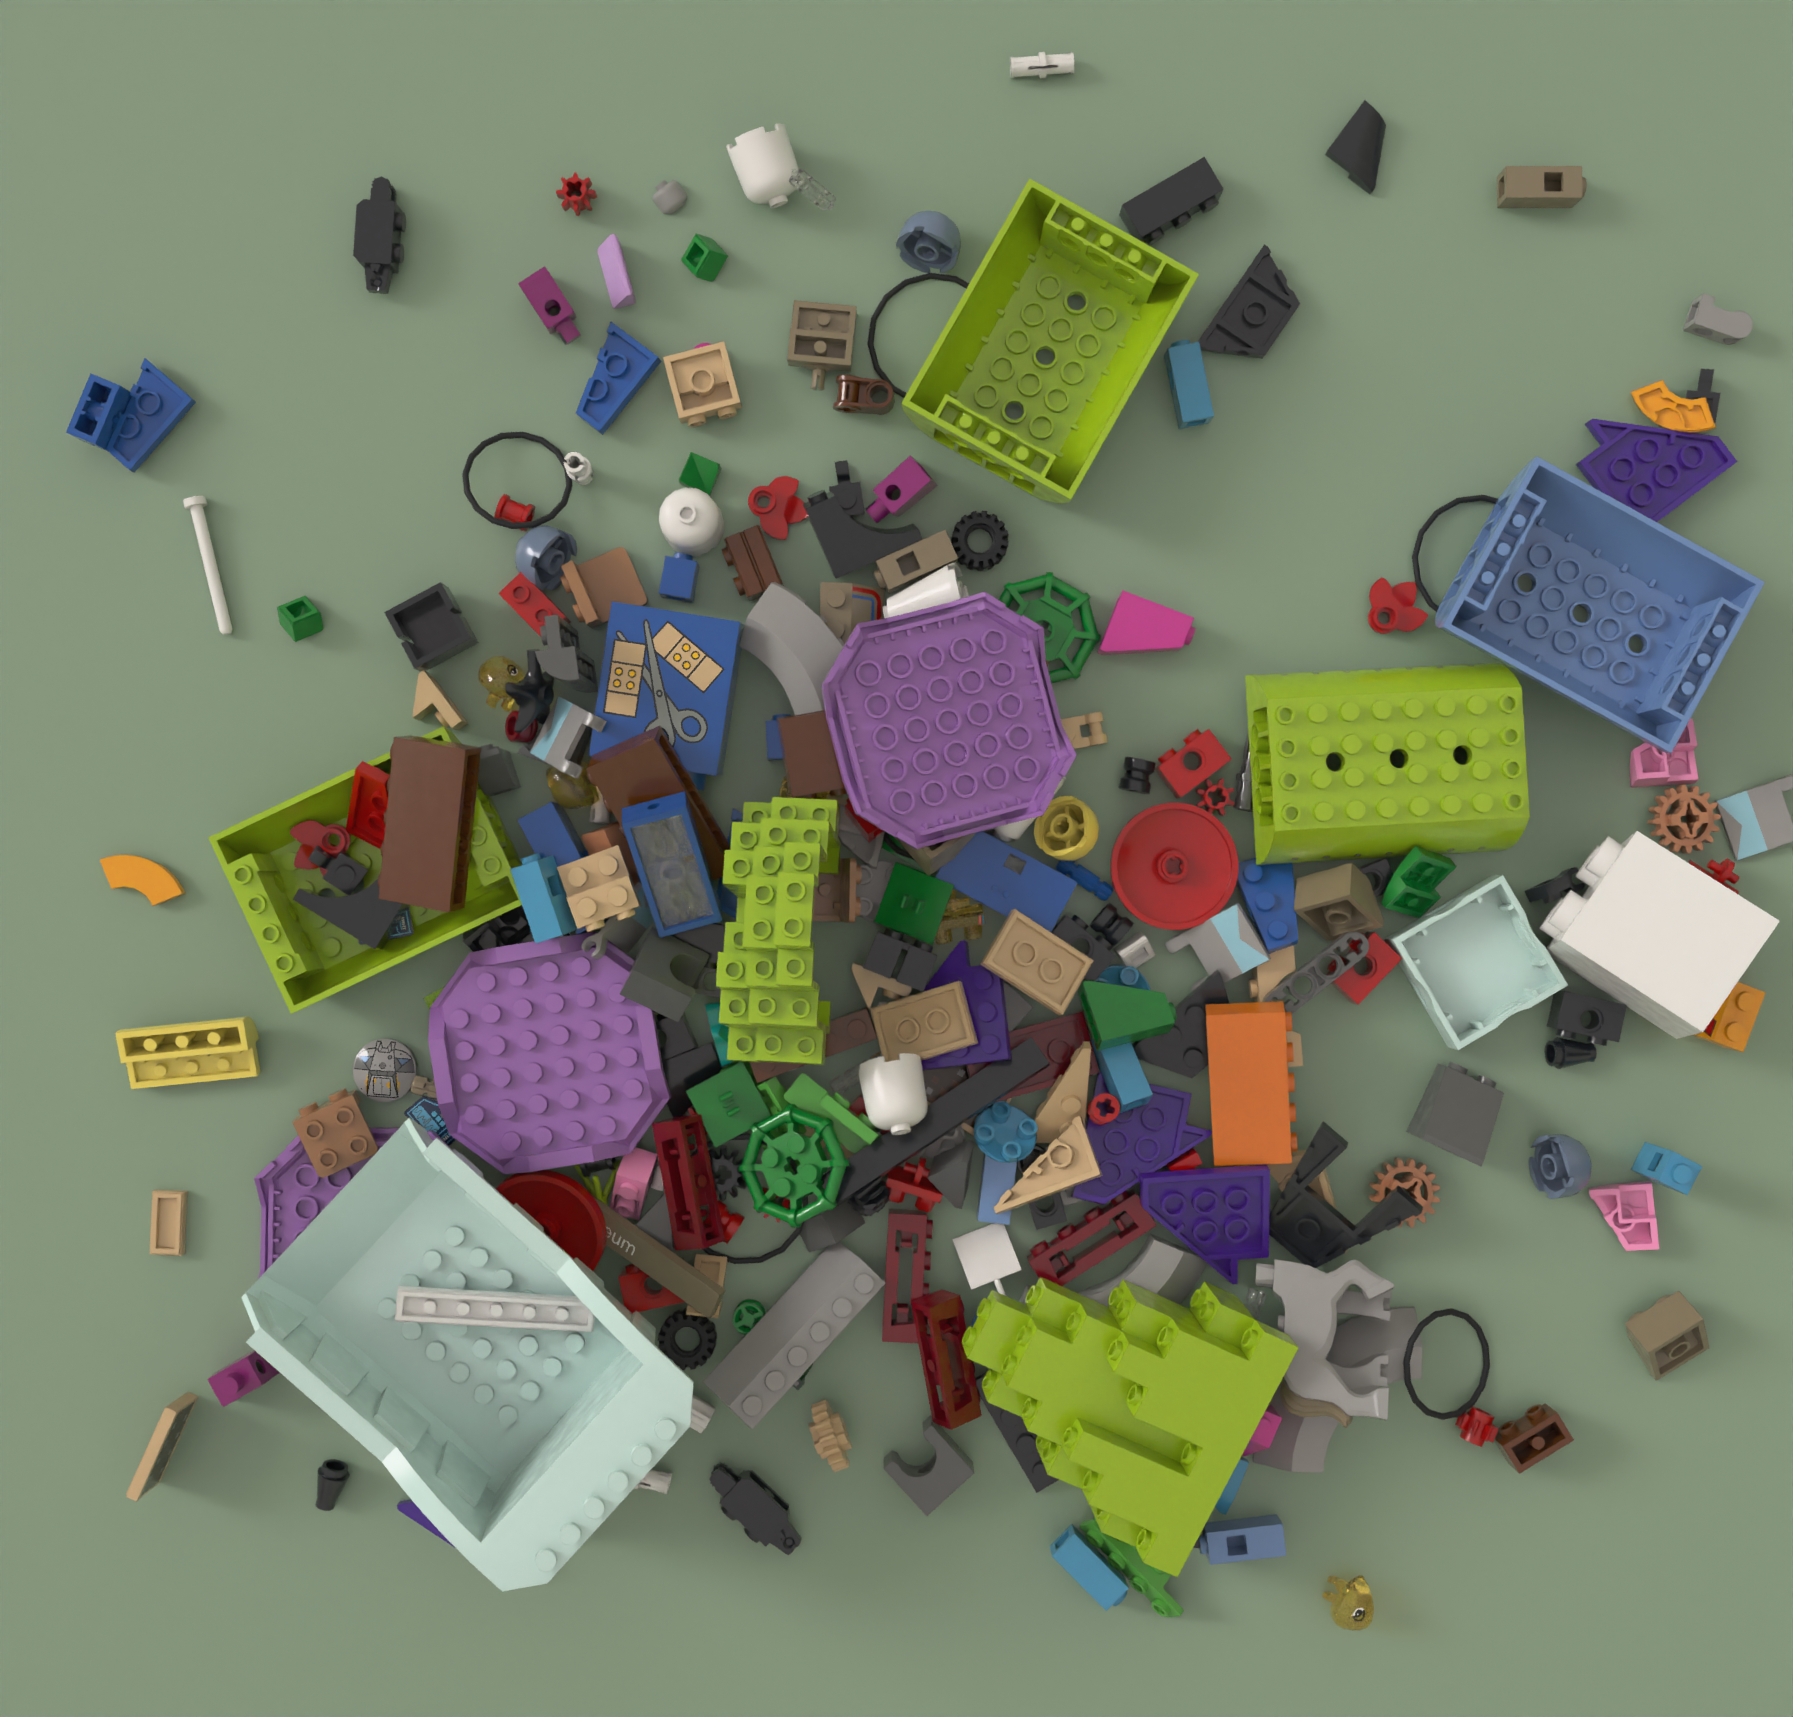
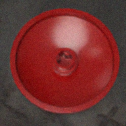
M1186 803L1159 804L1135 815L1118 834L1110 858L1112 884L1124 907L1142 922L1169 930L1196 927L1218 914L1233 894L1239 870L1237 850L1225 826L1206 810Z
M540 1170L516 1173L506 1178L495 1188L513 1205L517 1203L544 1227L543 1232L570 1255L572 1259L577 1257L592 1271L595 1269L606 1247V1223L598 1203L581 1184L558 1172Z

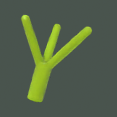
M622 1160L616 1162V1170H612L603 1192L597 1175L592 1177V1183L589 1177L585 1178L579 1164L573 1165L589 1192L607 1205V1197L615 1182L616 1173Z

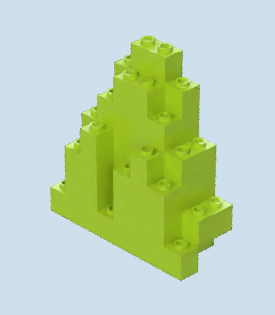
M772 797L771 803L744 802L743 822H732L730 850H725L723 885L738 897L736 922H725L724 952H718L716 987L721 989L719 1023L729 1027L727 1060L825 1065L826 1034H830L831 1001H819L820 985L813 980L815 943L811 940L814 887H818L819 874L839 875L841 843L838 839L840 805L837 800Z
M1042 1277L1039 1278L1036 1285L1030 1287L1026 1295V1305L991 1290L988 1298H983L977 1309L978 1317L973 1327L969 1326L962 1339L967 1359L992 1369L987 1371L982 1382L987 1402L1022 1417L1027 1431L1037 1435L1036 1448L1047 1475L1083 1490L1102 1533L1135 1546L1143 1563L1178 1577L1299 1347L1290 1335L1255 1320L1238 1296L1205 1281L1201 1288L1194 1292L1190 1302V1309L1122 1279L1119 1287H1115L1112 1290L1108 1300V1307Z

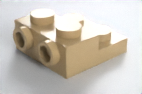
M724 341L663 357L681 424L688 423V427L701 426L707 422V417L718 415L719 419H728L736 416V410L742 408Z
M620 845L557 867L577 929L585 927L587 932L594 931L606 926L604 923L605 919L616 916L617 920L620 921L636 915L635 908L642 906Z

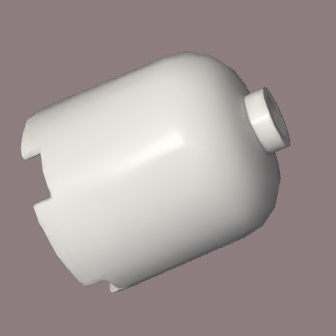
M780 123L775 124V131L765 132L764 127H759L736 137V146L732 144L726 145L747 199L756 204L763 205L769 203L770 208L786 204L788 202L787 196L795 192L800 183L799 169L785 124Z
M685 487L675 490L665 498L660 507L659 524L663 536L672 549L678 553L698 557L718 546L723 536L725 522L720 508L707 493L697 488Z
M901 1053L898 1054L899 1060L885 1062V1057L881 1056L859 1065L858 1075L868 1118L875 1127L882 1130H891L892 1135H902L911 1132L910 1127L918 1124L927 1113L928 1103L923 1067L920 1056L916 1054Z

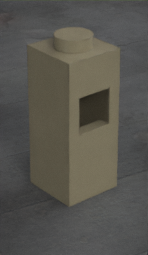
M1506 166L1497 176V208H1573L1584 197L1587 182L1586 178L1582 177V166Z
M943 530L876 560L877 570L873 571L879 588L886 587L890 594L922 580L948 564L958 563V557L946 530Z

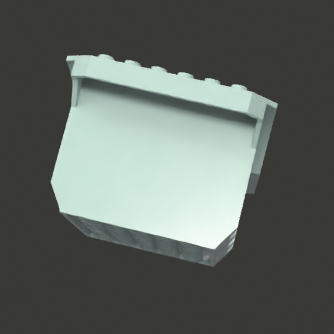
M408 1118L241 1297L255 1330V1333L246 1343L376 1456L416 1506L444 1537L502 1592L547 1584L688 1430L691 1423L694 1380L655 1345L656 1328L637 1311L631 1313L604 1288V1281L577 1257L572 1259L570 1255L543 1232L544 1227L517 1203L514 1205L510 1203L483 1178V1173L464 1155L455 1149L451 1150L438 1137L432 1140L424 1127ZM398 1286L577 1296L595 1316L593 1332L395 1321Z

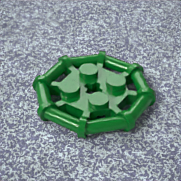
M1046 572V575L1012 584L1010 582L1004 585L1005 589L998 599L999 601L1006 604L1005 606L1008 608L1012 600H1014L1019 606L1017 614L1020 616L1024 615L1040 626L1043 622L1049 625L1047 630L1051 634L1049 637L1044 636L1046 660L1051 662L1060 659L1065 666L1048 671L1051 684L1071 678L1075 680L1081 676L1080 671L1097 642H1101V635L1098 634L1089 601L1090 595L1088 593L1084 594L1053 576V572ZM1044 588L1043 597L1025 602L1020 594ZM1051 589L1070 599L1073 603L1066 607L1050 598ZM1077 608L1079 609L1085 632L1076 631L1073 625L1071 612ZM1074 639L1084 640L1071 662L1065 653Z
M788 1104L779 1113L760 1123L755 1122L751 1126V1137L742 1165H739V1172H742L754 1201L753 1208L757 1213L764 1212L789 1223L792 1228H797L804 1221L828 1209L833 1210L836 1207V1197L846 1166H849V1159L846 1160L833 1129L834 1122L830 1118L823 1119L798 1109L795 1104ZM787 1123V1133L777 1138L770 1133V1131ZM799 1123L815 1129V1133L812 1136H806L804 1133L799 1132ZM823 1139L832 1160H827L820 1143ZM762 1141H764L768 1147L762 1154V1164H755ZM791 1159L800 1161L796 1175L789 1168ZM828 1167H832L826 1189L822 1187L823 1181H821L823 1173L827 1172ZM755 1171H763L770 1188L766 1194H764ZM813 1193L818 1197L817 1201L802 1208V1199ZM777 1196L790 1200L791 1209L773 1203V1200Z

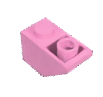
M635 1147L632 1153L623 1156L616 1173L610 1208L622 1217L640 1219L654 1175L658 1154Z

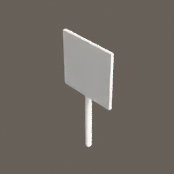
M993 1223L952 1239L971 1290L994 1282L998 1293L1006 1296L1000 1279L1022 1269L1004 1224Z

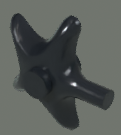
M539 649L527 650L528 671L523 680L518 683L508 682L505 685L506 693L515 699L519 706V714L514 728L515 733L523 732L535 719L543 725L550 713V704L554 698V677L546 671L542 674L541 665L535 653Z

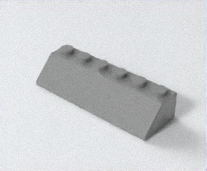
M840 1242L828 1246L706 1377L703 1383L749 1428L753 1429L885 1285V1282L863 1260Z

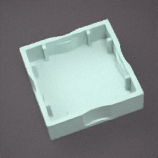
M1491 875L1421 918L1384 938L1385 942L1402 958L1398 964L1447 1047L1455 1050L1465 1047L1497 1028L1509 1016L1531 1008L1568 986L1548 950L1533 933L1525 911L1503 875Z

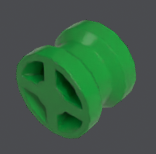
M755 1299L741 1301L733 1314L732 1321L735 1329L739 1333L746 1335L766 1314L764 1306Z

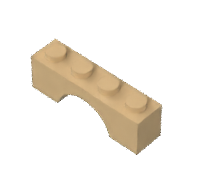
M1294 945L1270 953V960L1252 968L1253 979L1248 980L1250 999L1254 998V1002H1262L1265 995L1275 988L1285 976L1296 971ZM1288 1031L1286 1032L1287 1043H1293L1294 1062H1287L1288 1067L1303 1066L1301 1034Z

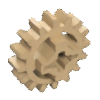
M826 1399L812 1404L811 1410L814 1421L809 1423V1429L817 1453L820 1454L821 1459L827 1458L829 1465H831L832 1470L835 1472L848 1468L850 1462L846 1450L851 1449L852 1444L843 1417L841 1418L839 1412L833 1414V1410Z

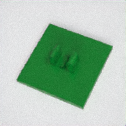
M895 862L874 922L933 945L955 885Z
M739 1062L686 1090L697 1114H702L703 1125L715 1148L748 1131L755 1122L760 1123L771 1117L743 1062Z

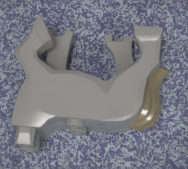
M1275 1259V1265L1257 1263L1256 1286L1273 1288V1295L1282 1302L1285 1310V1316L1278 1315L1277 1330L1290 1335L1299 1347L1283 1377V1383L1280 1388L1283 1406L1289 1413L1300 1417H1332L1345 1428L1351 1424L1355 1416L1387 1421L1389 1400L1387 1365L1389 1355L1376 1357L1367 1365L1356 1368L1341 1367L1327 1361L1326 1358L1333 1345L1337 1326V1314L1361 1315L1390 1321V1299L1394 1284L1387 1279L1381 1278L1357 1260H1351L1329 1273L1322 1272L1309 1265ZM1350 1286H1357L1362 1292H1354L1347 1289ZM1367 1386L1386 1387L1375 1389L1364 1395H1358L1350 1391Z

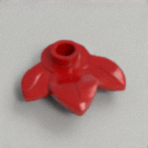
M788 476L777 477L769 486H759L753 489L748 497L749 508L754 515L760 517L762 530L779 540L787 539L788 524L801 522L808 517L803 507L804 502L794 495L799 485V480ZM762 497H767L770 500V504L765 508L758 505V501Z
M1381 577L1373 584L1369 592L1372 608L1368 613V623L1372 630L1380 634H1387L1395 629L1410 632L1425 622L1428 614L1419 608L1413 607L1417 592L1415 582H1404L1391 587L1388 581ZM1380 613L1387 615L1388 622L1386 624H1382L1379 621L1378 616Z
M309 820L297 824L290 830L293 838L302 843L294 861V866L300 869L310 870L319 868V866L308 860L316 846L321 847L323 851L336 858L341 851L346 852L351 844L349 832L339 824L324 826L315 820ZM331 834H336L340 837L339 845H334L330 842ZM320 867V871L324 876L327 870Z

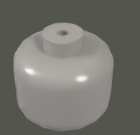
M664 180L655 187L657 192L653 195V201L663 214H672L686 203L687 194L677 181L672 180L667 183Z

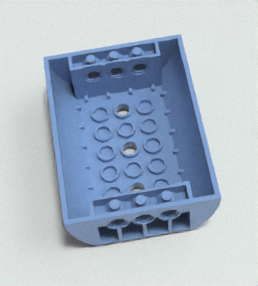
M1536 456L1517 474L1498 498L1439 605L1435 625L1439 629L1660 751L1672 753L1765 582ZM1520 575H1526L1532 580V588L1529 592H1524L1518 587L1517 580ZM1576 605L1583 606L1587 611V619L1583 623L1576 621L1573 617V609ZM1631 636H1637L1642 641L1643 647L1639 653L1632 652L1628 646Z

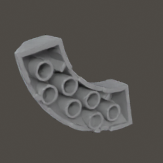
M771 582L747 616L740 647L759 658L774 673L787 693L795 715L825 710L821 685L845 644L841 638H836L834 633L825 624L827 620L822 615L818 616L806 605L807 601L776 582Z
M1149 1234L1142 1249L1123 1272L1113 1279H1108L1098 1285L1086 1288L1087 1290L1077 1291L1076 1293L1108 1307V1300L1112 1290L1115 1287H1119L1122 1279L1180 1304L1200 1278L1207 1262L1189 1249ZM1026 1284L1019 1302L1025 1305L1027 1304L1026 1295L1031 1287Z
M1415 1307L1390 1308L1389 1322L1367 1316L1352 1317L1346 1320L1347 1322L1336 1327L1333 1345L1326 1360L1341 1367L1356 1368L1367 1365L1376 1357L1389 1355L1387 1384L1404 1380L1403 1360L1407 1343L1418 1325ZM1420 1335L1414 1343L1411 1355V1379H1422V1342ZM1282 1379L1270 1401V1404L1282 1417V1420L1270 1447L1253 1453V1462L1289 1472L1323 1473L1327 1447L1339 1421L1328 1416L1300 1417L1289 1413L1283 1406L1280 1397ZM1367 1386L1350 1391L1358 1395H1364L1380 1386Z

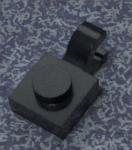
M1701 369L1697 391L1687 390L1686 399L1706 398L1713 421L1716 423L1720 393L1711 392L1714 369Z
M847 460L835 462L838 485L829 486V491H832L840 506L851 517L865 515L860 482H850Z
M319 846L315 847L308 858L315 865L327 870L322 879L347 895L352 894L369 869L344 851H341L335 858L323 851Z
M1573 867L1564 870L1557 877L1525 890L1529 902L1543 899L1544 904L1563 897L1561 891L1568 893L1570 890L1577 892L1584 889V883L1575 885L1572 882V875L1578 872V868Z

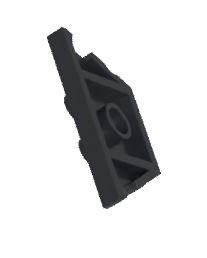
M1265 244L1199 339L1201 351L1263 359L1300 305L1293 290L1287 286V279L1282 270H1278L1270 256L1271 251L1269 247Z
M1218 970L1175 1006L1177 1019L1169 1033L1139 1040L1132 1044L1139 1060L1190 1078L1196 1076L1208 1065L1205 1005L1230 1004L1221 973Z

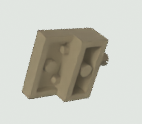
M794 300L787 361L788 366L804 367L813 371L811 389L817 390L819 378L818 389L819 391L824 390L825 372L832 370L851 372L857 306Z

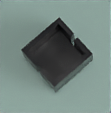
M441 582L384 612L397 637L404 641L401 645L414 669L418 671H427L478 643L466 618L460 615L462 611L449 587Z
M887 927L884 933L878 931L863 968L890 979L901 950L905 949L907 952L896 981L923 992L937 959V954L932 952L933 946L915 939L914 944L902 940L904 934Z

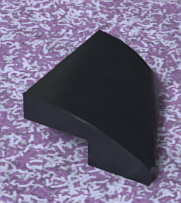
M1364 100L1325 155L1350 173L1347 177L1371 194L1376 186L1386 124L1376 109Z
M522 905L463 933V942L473 952L534 941Z
M714 1042L662 1061L671 1094V1099L667 1105L672 1116H683L688 1108L693 1105L686 1090L715 1076L723 1069Z

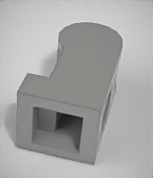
M1703 293L1692 301L1683 328L1685 332L1731 345L1750 334L1753 322L1749 314L1744 311L1730 312L1713 306L1715 297Z

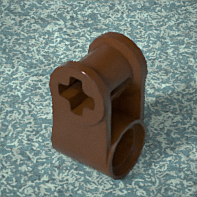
M838 375L836 377V383L839 386L837 402L833 403L834 410L843 413L878 415L887 414L892 410L895 403L894 393L887 381L861 378L853 375ZM878 391L888 394V399L883 403L878 404L871 399L874 393Z

